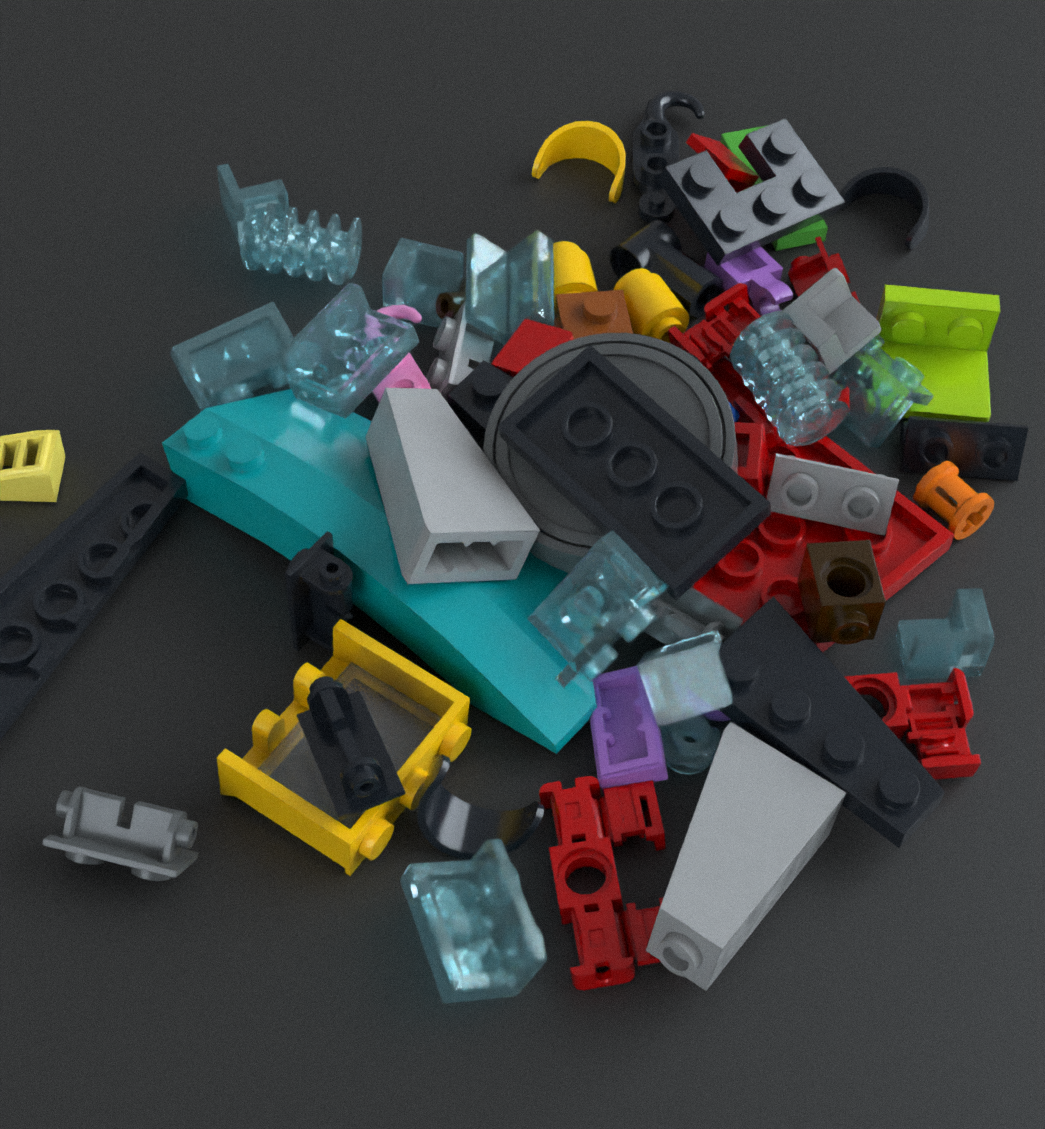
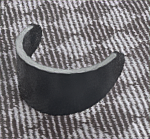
M876 167L863 171L853 177L839 193L845 201L840 210H844L857 198L870 194H889L905 199L914 205L921 215L905 242L906 247L914 249L926 236L929 228V197L920 180L910 172L894 167Z
M441 754L430 765L418 805V825L424 837L443 853L468 860L497 858L516 850L538 828L544 815L543 804L534 801L522 809L512 811H497L474 806L455 797L441 784L450 766L449 757Z

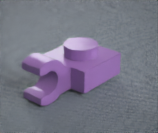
M762 247L718 266L707 252L705 268L723 280L722 288L725 291L738 283L746 284L748 296L752 300L754 310L768 324L778 317L783 322H786L778 304L792 300L793 293L788 285L780 281L783 268Z

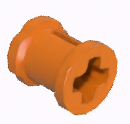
M944 461L930 469L922 477L916 486L913 500L921 508L930 507L949 524L948 530L954 534V538L962 540L976 532L985 523L994 509L995 502L987 493L978 494L958 476L959 469L951 461ZM950 496L957 502V504H955L950 499Z

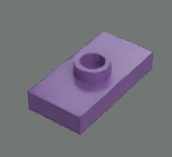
M648 664L592 676L597 708L592 712L590 723L597 777L603 794V789L650 780H653L654 783L668 780L653 680Z

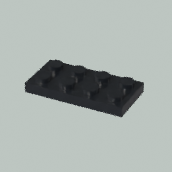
M591 345L497 425L501 438L675 600H678L771 515V505L766 498Z

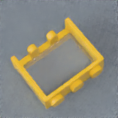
M340 619L333 627V656L321 670L308 662L303 664L293 680V702L280 716L267 708L262 710L252 725L253 747L242 759L225 748L217 757L221 795L239 798L344 867L345 873L351 876L365 857L372 861L385 849L394 831L393 823L406 807L411 811L418 807L432 762L441 754L449 757L450 762L456 760L467 745L472 729L467 726L470 704L468 696ZM325 676L332 677L336 682L342 683L346 687L348 694L360 690L406 793L341 821L297 718V714L310 710L307 704L310 685L316 679Z

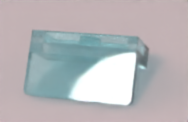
M537 230L511 250L505 252L478 233L469 237L466 248L465 318L467 322L503 345L508 342L524 319L550 326L555 325L553 240Z

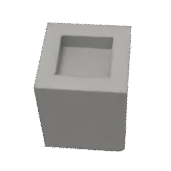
M837 268L831 269L781 311L788 327L814 352L815 360L829 375L881 332L878 320L852 296L844 275Z

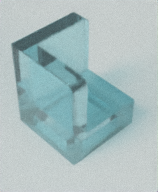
M229 164L217 166L221 203L240 246L291 233L288 192L281 179L239 189Z
M400 238L382 274L383 307L406 305L415 308L422 316L420 324L438 328L443 319H440L436 313V299L442 292H457L464 278L463 253Z
M982 588L957 589L945 619L901 620L896 629L906 679L948 678L953 668L962 670L965 677L981 676L995 642Z
M718 630L645 652L638 662L637 667L658 727L718 710L732 704L733 693L718 652L722 644Z

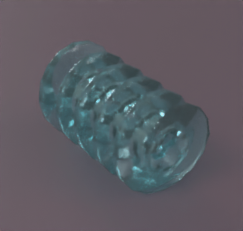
M268 203L262 217L257 216L254 204H250L243 222L240 240L242 263L249 270H258L264 265L267 273L278 274L285 267L288 276L299 278L306 270L307 276L313 281H321L327 274L331 284L342 285L348 275L350 279L354 277L359 264L362 247L361 218L354 217L348 231L345 232L342 231L340 215L332 214L326 228L320 227L318 211L311 210L305 224H299L297 207L290 206L284 220L281 221L278 220L276 204Z
M775 311L759 317L749 324L735 340L730 353L731 365L742 376L745 386L753 392L755 401L762 409H765L766 417L777 427L778 435L786 444L794 446L810 445L827 436L844 420L849 407L846 402L838 400L841 394V387L834 379H828L829 370L822 362H816L817 353L810 345H805V336L798 328H793V320L787 312Z

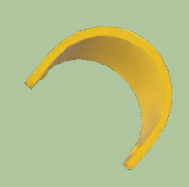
M575 121L555 130L544 141L534 160L532 177L539 179L549 166L564 159L580 158L593 160L604 165L614 174L615 179L610 189L609 202L616 203L623 190L626 161L624 146L618 135L609 127L593 121Z

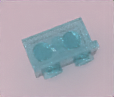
M348 283L279 352L277 359L295 398L346 419L420 341L412 324L370 309L362 287L354 283Z
M271 302L173 346L170 357L199 408L203 411L205 408L252 398L254 395L252 391L269 383L272 384L273 388H279L291 383L303 374L304 370L302 368L312 349L306 339L296 342L275 303Z
M879 334L830 375L815 360V371L836 393H839L848 386L850 391V410L838 420L867 447L879 448L913 403L927 406L934 397L921 384L925 377L920 370L901 357L892 359L881 349L885 341Z
M613 530L601 537L528 618L569 663L555 677V680L563 688L582 674L592 682L605 671L619 656L612 646L621 636L628 643L631 642L652 623L658 615L650 606L668 588Z
M501 839L486 840L471 860L410 864L401 876L400 882L443 1004L517 996L546 963L547 953L544 948L542 933L534 923L520 887L518 872L511 864Z

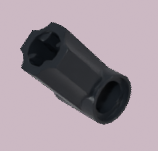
M653 220L611 249L609 255L610 264L618 279L626 273L639 268L658 274L688 312L689 316H693L696 319L705 314V305L721 294L723 280L684 253L680 240L674 230L660 220Z

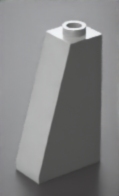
M385 388L366 434V441L401 573L407 584L516 580L540 529L438 389Z
M730 722L724 729L660 906L646 951L659 959L672 973L686 977L707 991L829 836L846 792Z

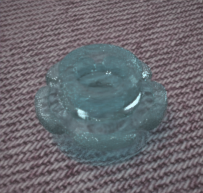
M685 712L679 718L674 716L667 718L660 725L666 765L675 772L686 775L697 774L704 771L713 762V755L716 753L722 736L716 727L709 725L710 722L707 717L695 712ZM687 736H691L695 739L696 742L690 743L684 741L683 739Z

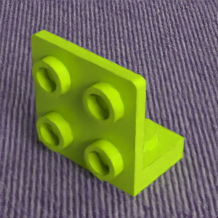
M885 284L876 317L880 324L881 332L873 338L874 413L881 416L902 418L921 416L989 422L991 404L987 351L1000 314L999 295Z

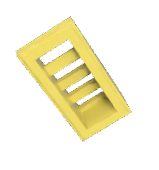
M36 430L0 436V501L57 502L66 457L59 430ZM3 465L12 466V468L3 470Z

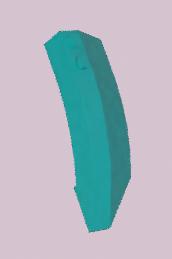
M301 386L205 408L162 442L171 471L186 480L188 490L186 499L258 539L289 560H292L300 550L304 548L310 549L327 531L332 533L334 556L346 563L353 573V604L406 645L455 687L456 690L468 696L471 705L556 754L589 721L597 705L577 575L550 566L529 552L516 580L407 584L401 573L366 441V434L372 421Z

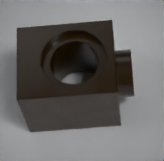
M870 540L807 543L797 583L810 639L814 643L836 642L842 645L854 644L862 640H874L886 600Z

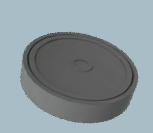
M603 333L580 337L562 343L541 354L526 365L509 382L495 403L489 417L484 439V454L540 529L530 550V553L564 572L584 577L615 579L646 574L644 570L501 438L497 425L589 345L594 347L715 455L738 473V452L732 410L723 389L710 371L696 358L673 344L657 338L631 333Z

